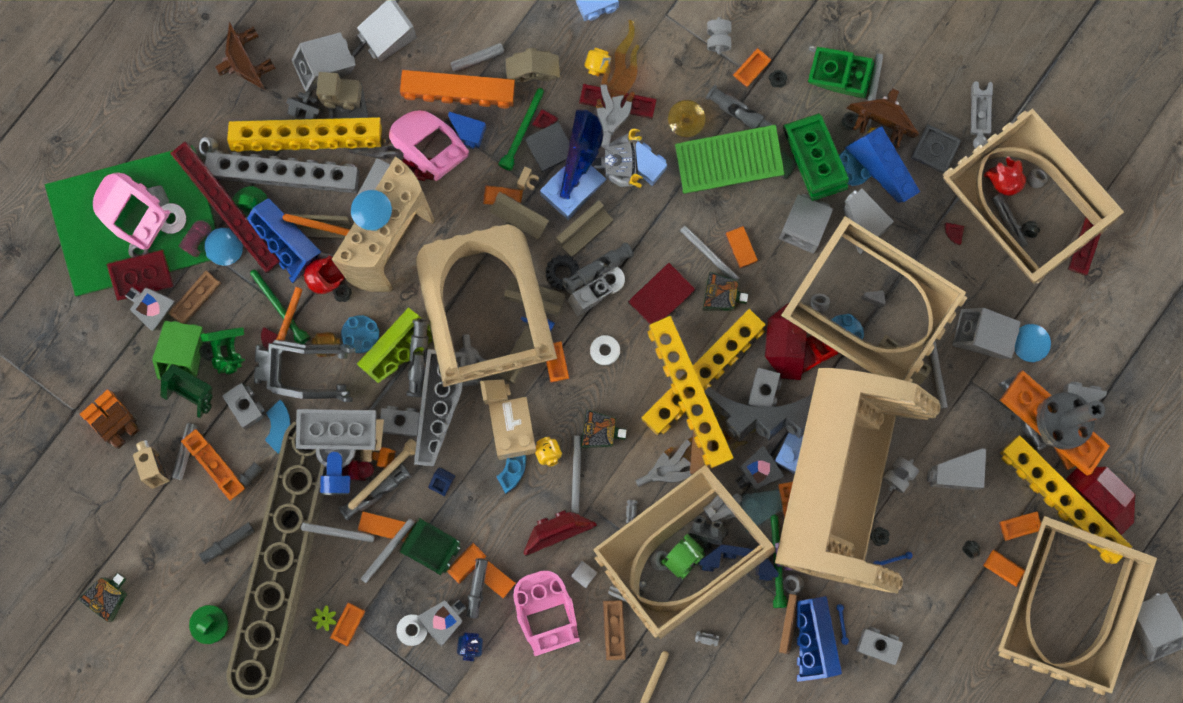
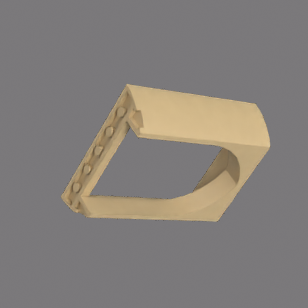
M1032 108L1029 112H1022L1017 117L1018 120L1013 124L1009 122L1002 128L1003 132L999 135L996 133L987 140L988 143L986 145H979L973 150V155L969 158L967 156L962 158L955 169L949 168L943 174V180L1035 285L1040 283L1048 273L1094 237L1104 233L1124 211ZM1010 156L1024 159L1037 165L1057 183L1094 226L1039 268L993 215L985 201L982 190V172L987 160Z
M396 156L375 189L385 194L391 203L392 214L389 221L377 231L365 230L354 222L332 258V261L350 285L364 291L391 292L393 287L384 274V267L415 216L418 215L432 224L435 221L419 181L409 167Z
M845 216L781 316L872 374L912 383L913 379L910 377L914 371L916 373L919 372L924 364L922 359L925 355L929 356L934 349L933 342L935 339H941L946 331L943 327L947 322H952L956 316V307H962L967 297L964 290ZM841 237H844L898 271L917 287L923 296L929 315L926 336L906 346H877L862 340L801 301Z
M509 224L492 226L490 229L476 230L470 234L456 235L446 240H436L421 248L416 258V267L428 320H430L429 325L443 387L557 359L528 242L521 230ZM486 252L502 260L515 275L535 349L458 368L443 303L444 282L450 268L459 258Z
M706 465L593 549L597 555L595 560L600 567H606L605 573L654 638L658 636L660 639L776 552L773 544ZM717 495L759 543V546L703 589L687 598L672 602H655L640 597V576L652 552L670 536L704 512L703 508L709 505Z
M1044 516L998 648L999 656L1008 660L1013 658V663L1029 667L1031 665L1032 670L1048 674L1050 672V677L1061 681H1067L1068 679L1071 685L1082 688L1087 686L1093 688V692L1105 695V692L1112 694L1157 558ZM1057 531L1125 557L1103 626L1096 640L1078 657L1066 662L1053 664L1047 660L1035 643L1030 625V610L1044 564Z

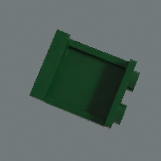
M171 364L161 377L160 397L168 400L173 392L197 405V417L201 418L212 407V386Z
M418 517L399 552L441 576L442 573L448 571L452 555L456 556L461 546H459V540Z

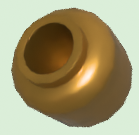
M322 332L315 334V337L311 339V344H340V340L335 337L333 332ZM316 354L318 357L335 356V354Z

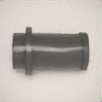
M253 462L243 475L240 474L239 480L245 486L252 485L251 482L263 469Z

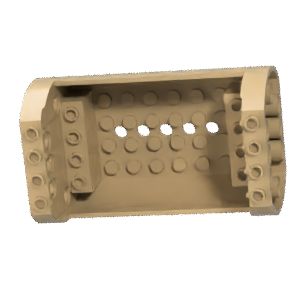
M819 368L775 563L804 574L898 594L903 585V578L899 575L900 573L882 567V565L866 562V552L896 416L921 420L936 418V415L940 412L939 400L918 384L853 370Z

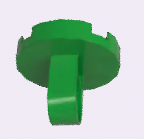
M249 186L240 189L233 197L234 202L246 217L249 216L253 207L268 199L261 189Z
M205 605L199 607L190 618V633L196 641L202 644L217 643L226 636L229 630L228 616L223 609L217 606Z

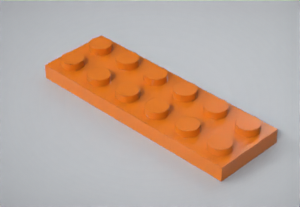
M1022 370L1010 384L1000 401L1041 435L1037 427V408L1040 403L1052 395ZM1048 405V410L1052 413V409ZM1078 429V433H1079V435L1082 437V433H1081V431ZM1053 432V437L1055 440H1057V436ZM1093 432L1091 437L1081 446L1069 450H1057L1084 474L1090 475L1110 445Z

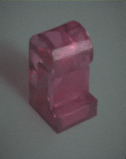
M204 221L195 222L178 247L197 258L201 253L197 248L203 239L211 233V226Z

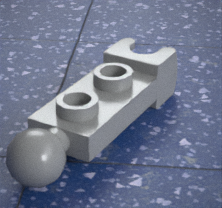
M977 81L973 82L971 86V135H977L973 140L975 149L979 145H986L988 141L984 135L991 134L992 82L988 83L984 91L979 88Z

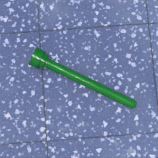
M543 88L537 89L507 155L501 157L498 163L501 168L507 171H512L515 165L514 156L544 94Z
M255 269L251 270L250 275L284 320L287 312L258 271ZM292 319L289 328L294 333V341L305 344L311 337L307 331L300 329Z
M776 514L771 515L772 544L774 548L775 543L780 542L779 520ZM774 552V568L779 574L775 578L776 596H774L773 608H787L788 599L784 595L782 567H777L775 563L776 552Z

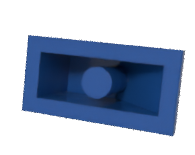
M449 112V120L463 144L470 149H474V147L480 148L486 130L485 122Z

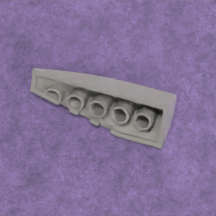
M432 349L427 350L414 465L434 467L462 393L463 382L443 387L436 351ZM455 352L458 368L465 366L466 353Z

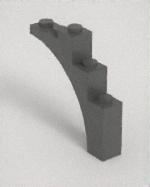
M710 387L704 391L712 410L717 413L722 421H726L725 431L727 435L735 438L738 442L753 429H756L759 435L765 436L768 440L784 427H786L789 433L796 435L798 438L804 435L813 393L795 403L783 406L755 407L727 399Z

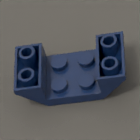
M722 544L698 562V566H702L701 570L713 572L714 569H718L720 566L721 554H723V558L736 559V556L744 558L754 549ZM768 558L756 566L755 575L760 576V580L773 581V578L778 577L779 573Z

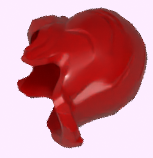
M1008 156L1006 158L1007 166L998 163L997 166L984 173V177L990 178L994 188L999 193L1013 196L1022 191L1026 184V177L1022 172V162L1020 160H1012Z
M333 256L315 260L306 267L304 281L312 292L327 294L337 288L345 279L344 275L332 261Z

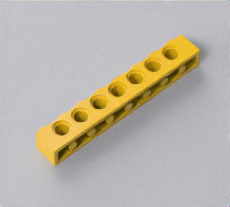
M380 117L230 121L227 141L230 150L236 152L253 150L375 148L382 145V125Z
M750 309L693 365L704 391L712 386L710 382L714 378L718 380L725 373L723 369L727 365L731 367L738 360L737 355L741 351L745 353L752 344L749 342L754 337L758 339L765 332L763 328L766 324ZM743 328L748 329L750 336L742 337L740 330ZM734 342L737 349L730 351L727 349L726 344ZM716 355L721 356L723 363L720 365L715 364L713 357ZM707 369L710 372V376L708 378L701 377L700 370ZM686 373L679 380L686 379ZM672 388L641 418L657 435L660 433L664 435L671 428L670 423L674 419L678 421L685 413L681 411L679 405L673 403V398L679 395H675ZM685 389L684 395L687 398H692L694 392ZM663 409L668 410L670 417L662 419L659 416V412Z
M671 316L650 324L647 334L651 342L655 341L657 348L655 352L659 360L663 359L665 366H663L665 375L667 377L670 376L672 379L671 388L675 395H679L681 401L678 404L681 411L687 413L689 419L686 422L689 429H694L696 437H694L698 448L702 447L704 452L702 458L705 465H710L712 469L733 460L734 457ZM668 336L671 339V343L664 345L661 343L660 338ZM675 353L678 355L679 360L671 362L668 359V355ZM684 371L687 378L679 380L676 377V373ZM685 389H692L694 396L687 398L684 395ZM699 406L702 409V414L695 416L691 411L692 407ZM700 425H709L710 432L707 434L702 433L699 429ZM711 441L716 442L718 450L710 451L707 444Z
M1020 435L1016 436L1000 452L1003 456L1002 460L1007 465H1012L1016 469V474L1021 479H1026L1030 483V488L1035 493H1040L1044 497V502L1051 508L1054 507L1062 520L1068 521L1073 527L1089 532V525L1094 524L1096 527L1094 535L1102 538L1106 537L1110 541L1132 548ZM1020 454L1026 457L1025 464H1021L1018 461ZM1034 468L1040 471L1039 478L1033 476L1032 470ZM1048 482L1054 485L1053 492L1047 490L1046 484ZM1062 496L1068 499L1066 506H1063L1060 502ZM1076 510L1082 513L1080 520L1075 518L1074 513ZM1087 543L1092 549L1096 548L1101 553L1100 557L1108 564H1116L1123 557Z

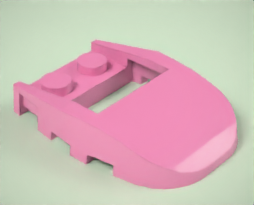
M412 111L403 115L392 124L389 130V138L396 149H400L404 153L403 157L408 162L412 161L417 164L418 169L426 172L428 170L435 175V181H438L464 161L469 154V150L454 130L442 120L426 111ZM439 128L444 135L446 134L451 139L452 144L429 161L415 145Z
M112 173L106 176L96 190L93 199V209L96 216L116 236L143 250L149 249L171 213L169 210L164 211L160 207V201L155 196H152L143 184L132 181L131 177L123 173ZM133 194L148 205L149 208L134 233L128 235L114 223Z
M540 571L527 575L517 582L513 594L517 619L534 651V656L580 641L572 599L563 581L557 574L551 571ZM564 604L570 624L533 636L527 616Z

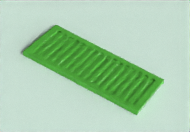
M776 125L675 144L683 194L785 175Z

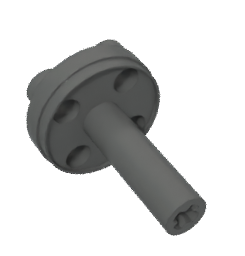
M1057 393L1038 405L1037 427L1046 445L1062 450L1073 449L1081 446L1091 437L1095 420L1104 416L1105 407L1100 401L1088 403L1084 398L1074 393ZM1048 405L1051 407L1052 413L1049 412ZM1078 429L1081 431L1082 437L1079 435ZM1053 432L1056 434L1057 440L1054 439Z

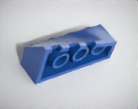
M882 126L875 128L844 147L856 158L860 165H863L869 171V174L881 184L897 203L905 202L920 192Z
M268 198L253 207L247 220L259 237L267 241L271 254H276L281 261L279 265L283 270L286 268L291 275L289 277L290 281L294 283L305 272L306 267L318 258L321 251L294 223L284 221V213Z
M827 596L797 601V627L799 628V637H797V645H799V657H797L799 674L797 675V682L841 675V666Z

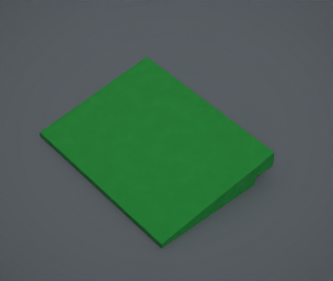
M191 145L190 147L197 154L195 147ZM172 151L44 184L76 297L113 287L106 264L131 258L129 255V245L131 243L116 236L96 216L93 209V199L96 190L102 180L112 173H123L131 177L132 181L143 184L146 189L162 186L169 199V203L179 205L185 212L186 223L184 227L176 233H166L160 229L149 247L148 253L164 250L170 272L211 261L207 258L205 252L207 236L217 229L211 204L170 154ZM132 194L114 224L128 235H132L149 206ZM170 213L166 219L168 224L175 222L176 216L174 213ZM135 248L133 250L138 255H141L144 252V250L141 248Z

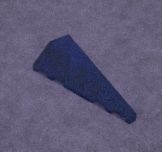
M576 110L560 192V197L563 199H570V193L574 187L579 185V179L583 174H586L599 154L598 150L602 145L604 136L599 118L588 110Z

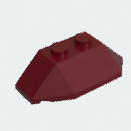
M787 303L768 318L765 358L773 369L780 373L781 379L801 380L807 332L781 316L789 304Z
M1096 467L1090 475H1086L1079 468H1076L1065 479L1120 535L1134 523L1135 494L1108 467Z
M566 510L556 513V518L541 519L537 521L538 525L534 526L524 549V555L528 556L596 528L597 524L575 513H566Z

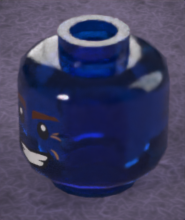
M464 632L463 635L458 637L457 654L463 656V660L474 661L475 658L481 657L483 639L479 637V634Z

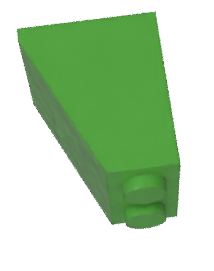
M177 321L164 322L152 358L158 380H161V377L171 364L197 378L201 359L199 350L204 343L201 342L200 334H204L203 327L196 324H182Z

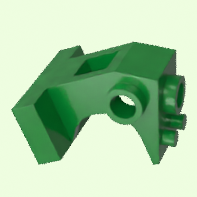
M243 327L200 334L201 342L211 341L212 365L214 369H217L218 374H233L237 372L238 368L242 367L245 358H241V355L236 353L234 340L236 336L245 335ZM226 345L227 357H222L220 346Z

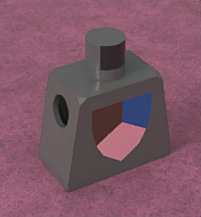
M762 446L740 467L743 475L735 479V482L740 489L750 484L756 490L780 480L784 475L765 446Z

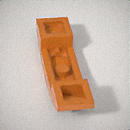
M197 429L181 440L192 456L198 460L217 483L229 501L246 489L222 457Z

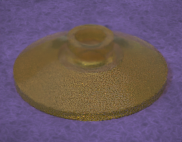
M679 101L671 107L668 113V124L671 130L679 136L692 137L698 134L704 127L705 112L694 101ZM689 118L690 122L684 123L683 119Z

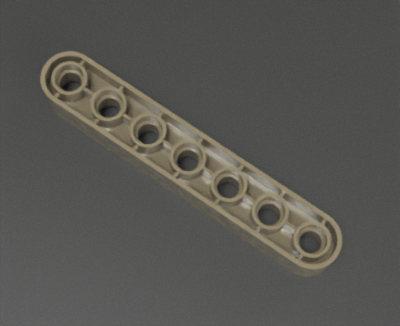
M296 421L284 433L227 669V682L230 689L237 696L244 699L266 696L273 692L280 682L315 535L314 532L302 531L301 525L302 523L317 525L324 497L320 493V477L327 476V467L319 462L316 457V449L312 451L296 449ZM304 473L308 479L307 485L303 489H296L293 485V479L297 474ZM295 511L299 518L296 526L288 528L284 523V517L288 512ZM285 549L289 554V561L286 565L279 566L275 562V555L279 550ZM271 588H276L280 593V599L274 605H270L266 601V593ZM263 626L267 627L271 633L270 640L265 644L260 643L256 637L258 629ZM253 665L261 670V678L256 683L251 682L247 677V671Z

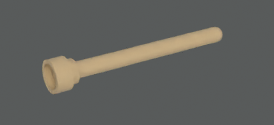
M409 439L404 444L403 451L348 504L350 509H355L408 456L415 455L416 442L413 439Z
M667 651L661 653L640 703H649L669 657Z

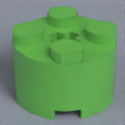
M688 534L684 536L686 541L681 539L666 556L668 560L664 558L661 561L676 577H681L682 579L691 571L692 567L690 565L693 562L697 565L705 555L703 552L705 549Z

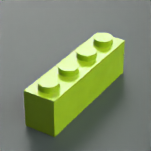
M409 307L357 363L377 383L395 372L400 364L410 361L411 336L414 334L413 319L421 317ZM429 325L427 328L428 344L433 341ZM417 347L414 352L423 351L424 348Z

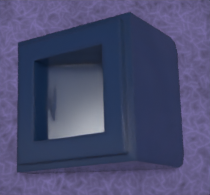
M439 467L435 471L428 488L445 497L455 479V475Z

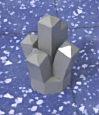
M735 494L732 496L738 504L742 502L741 495ZM718 495L709 505L703 508L711 523L716 520L724 521L735 517Z

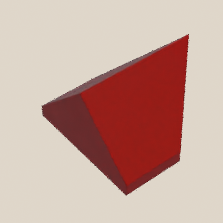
M813 335L806 338L802 374L835 358L838 355V351Z

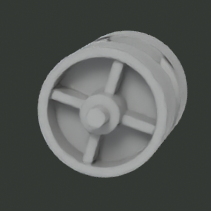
M717 17L716 20L707 22V34L711 36V38L707 39V50L717 52V54L731 50V37L728 36L731 33V21Z
M900 456L892 465L894 469H889L883 477V480L890 486L888 488L889 491L895 489L900 493H904L910 485L908 481L914 480L919 470L912 464L914 462L913 459L908 461Z

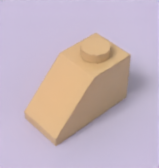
M504 379L480 381L483 401L486 405L508 400V395H511L510 386L505 384Z

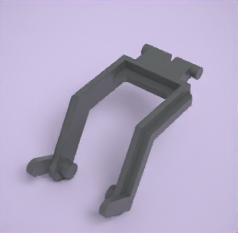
M278 339L274 340L273 343H269L268 350H265L263 345L256 344L255 362H259V366L254 368V383H262V380L267 381V389L271 390L272 393L300 399L337 398L343 402L353 401V398L348 396L350 395V390L346 389V384H336V389H301L285 386L281 381L282 353L285 350L303 354H338V358L347 359L349 353L355 352L354 347L348 344H302Z

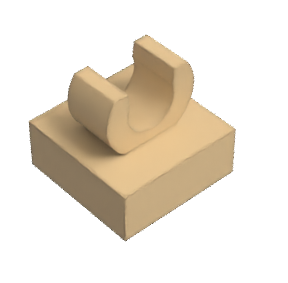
M524 167L517 182V188L525 190L527 186L529 190H535V186L531 185L530 181H539V177L532 175V170Z

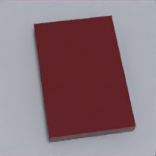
M164 250L106 264L117 301L127 299L125 296L132 287L142 293L146 287L159 291L174 286Z
M668 263L628 300V303L650 325L668 317L695 291V288Z

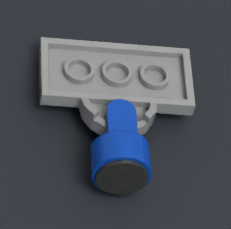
M297 409L296 449H316V457L319 462L327 467V476L320 477V493L322 495H348L350 493V476H342V468L351 463L356 450H376V410Z

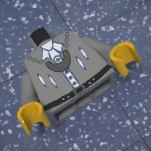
M631 129L628 134L611 142L609 148H605V157H594V168H605L606 178H609L612 183L619 187L634 185L640 188L642 184L637 183V180L643 179V177L636 174L635 142H633V140L640 141L642 139L640 136L635 137L636 133L640 132L639 129Z

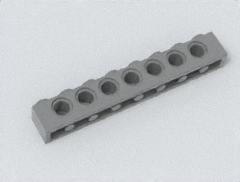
M214 150L213 153L207 152L205 162L206 167L217 180L356 194L358 190L360 171L354 164L349 163L341 166L329 161L325 162V164L318 163L315 160L300 162L296 158L280 160V157L277 156L262 158L261 155L250 154V156H243L242 153L232 152L230 155L218 150ZM225 162H230L228 169H222V165ZM249 164V168L246 171H241L242 165ZM262 166H268V170L265 173L259 172ZM280 168H287L285 174H278ZM299 170H306L304 176H297V172ZM323 171L324 176L322 178H315L317 172ZM337 173L343 174L341 180H334Z

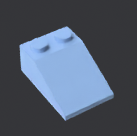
M578 154L540 190V195L569 221L607 179Z
M788 432L774 460L778 466L793 474L796 471L803 436L798 438L796 435Z

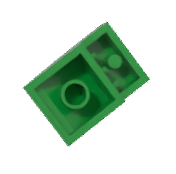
M817 47L808 83L837 93L865 99L874 67L873 58L855 56L852 52Z

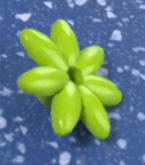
M328 606L324 607L323 612L318 608L315 609L318 616L312 617L311 620L318 622L316 629L324 626V629L329 631V624H336V621L332 619L336 612L329 613Z

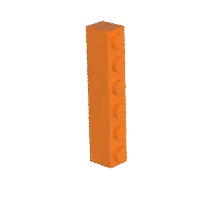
M402 70L400 94L406 100H415V98H421L426 102L442 100L441 102L447 104L455 101L460 102L462 105L478 103L482 107L498 105L499 108L507 109L509 106L513 107L515 80Z

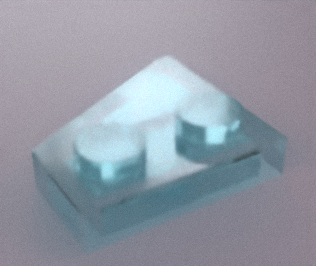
M779 490L741 495L742 509L757 526L782 509Z

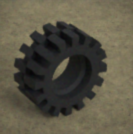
M564 254V256L557 255L556 258L553 257L546 267L548 283H550V286L555 287L556 290L562 289V291H565L562 280L557 278L555 274L556 269L559 266L568 267L570 269L569 277L580 269L573 257H568Z

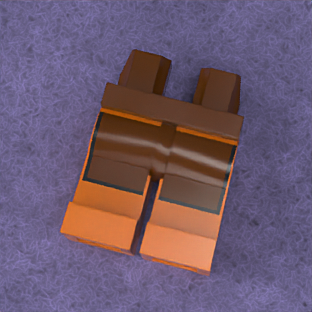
M108 389L95 400L97 405L91 403L79 414L95 429L105 442L112 444L118 449L126 443L121 437L125 431L130 436H134L140 431L135 423L137 420L118 397Z

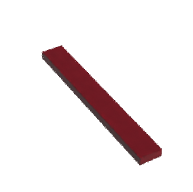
M184 141L170 154L265 273L279 264L281 261L275 253L271 254L265 239L259 237L245 214L190 145Z

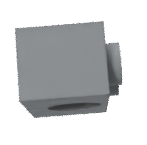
M757 368L747 405L775 407L777 403V398L774 397L775 392L780 390L782 379H779L780 373ZM762 386L769 387L770 394L763 395L760 388Z
M241 383L223 394L222 397L242 428L248 429L265 418L263 414L265 409L259 401L256 402L252 397L255 393L251 387ZM248 400L250 403L249 408L242 410V402Z
M387 406L386 409L381 408L380 419H384L383 433L417 437L420 413L414 408H406V411L398 410L396 406ZM399 416L405 417V423L402 426H397L395 422Z
M869 627V630L863 629L856 651L896 665L903 642L898 641L899 637L889 633L887 636L881 635V630ZM879 639L883 640L885 644L881 651L875 647V643Z

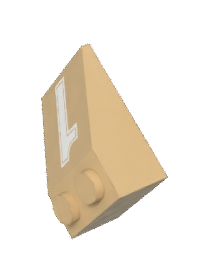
M527 397L489 404L498 459L503 460L534 454L536 452V445Z

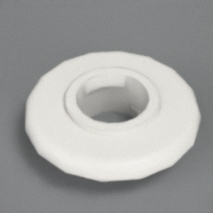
M168 203L163 205L161 208L164 211L169 210L171 213H174L176 220L173 224H168L165 221L161 230L166 233L179 232L186 223L184 210L176 204Z
M619 267L602 275L604 278L610 274L615 277V283L610 285L613 290L611 294L619 292L625 283L624 273Z
M602 335L592 342L590 354L596 363L610 365L618 359L620 346L613 337ZM603 345L611 348V352L607 356L600 354L599 349Z
M410 614L404 616L397 625V636L406 645H418L427 635V630L417 619L418 615ZM410 624L418 627V632L415 636H410L406 633V628Z

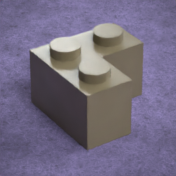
M527 48L525 52L514 53L512 57L506 58L507 79L515 80L516 83H523L532 79L548 82L559 78V55L551 54L550 51H537V48Z
M319 72L316 94L322 105L327 108L342 106L348 110H353L354 107L360 108L362 85L359 80L340 79L338 73Z

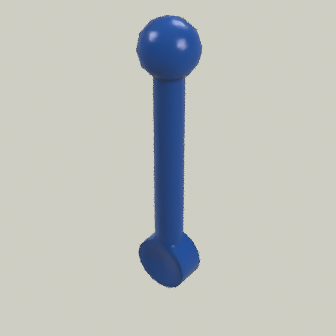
M906 552L905 555L881 562L875 561L873 564L884 565L905 558L911 559L913 554Z
M838 604L836 609L839 611L842 631L841 643L843 645H847L849 643V639L846 637L843 617L844 606L842 604Z

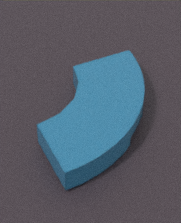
M281 400L266 412L270 419L271 429L265 441L278 454L280 453L284 433L291 425L290 414Z
M526 455L506 459L505 468L497 476L505 494L513 490L523 477L526 467Z

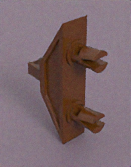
M229 21L225 50L226 57L215 68L220 76L228 72L230 75L236 73L239 77L266 90L260 78L262 75L275 70V66L270 58L259 65H253L244 49L245 43L259 37L254 26L238 34Z
M892 89L889 91L888 96H883L882 99L852 103L846 108L859 115L853 127L854 131L861 125L859 133H865L869 119L891 128L893 132L890 141L893 144L895 140V149L899 148L903 134L913 139L919 135L902 107L899 106V102L896 101L899 94L898 90Z

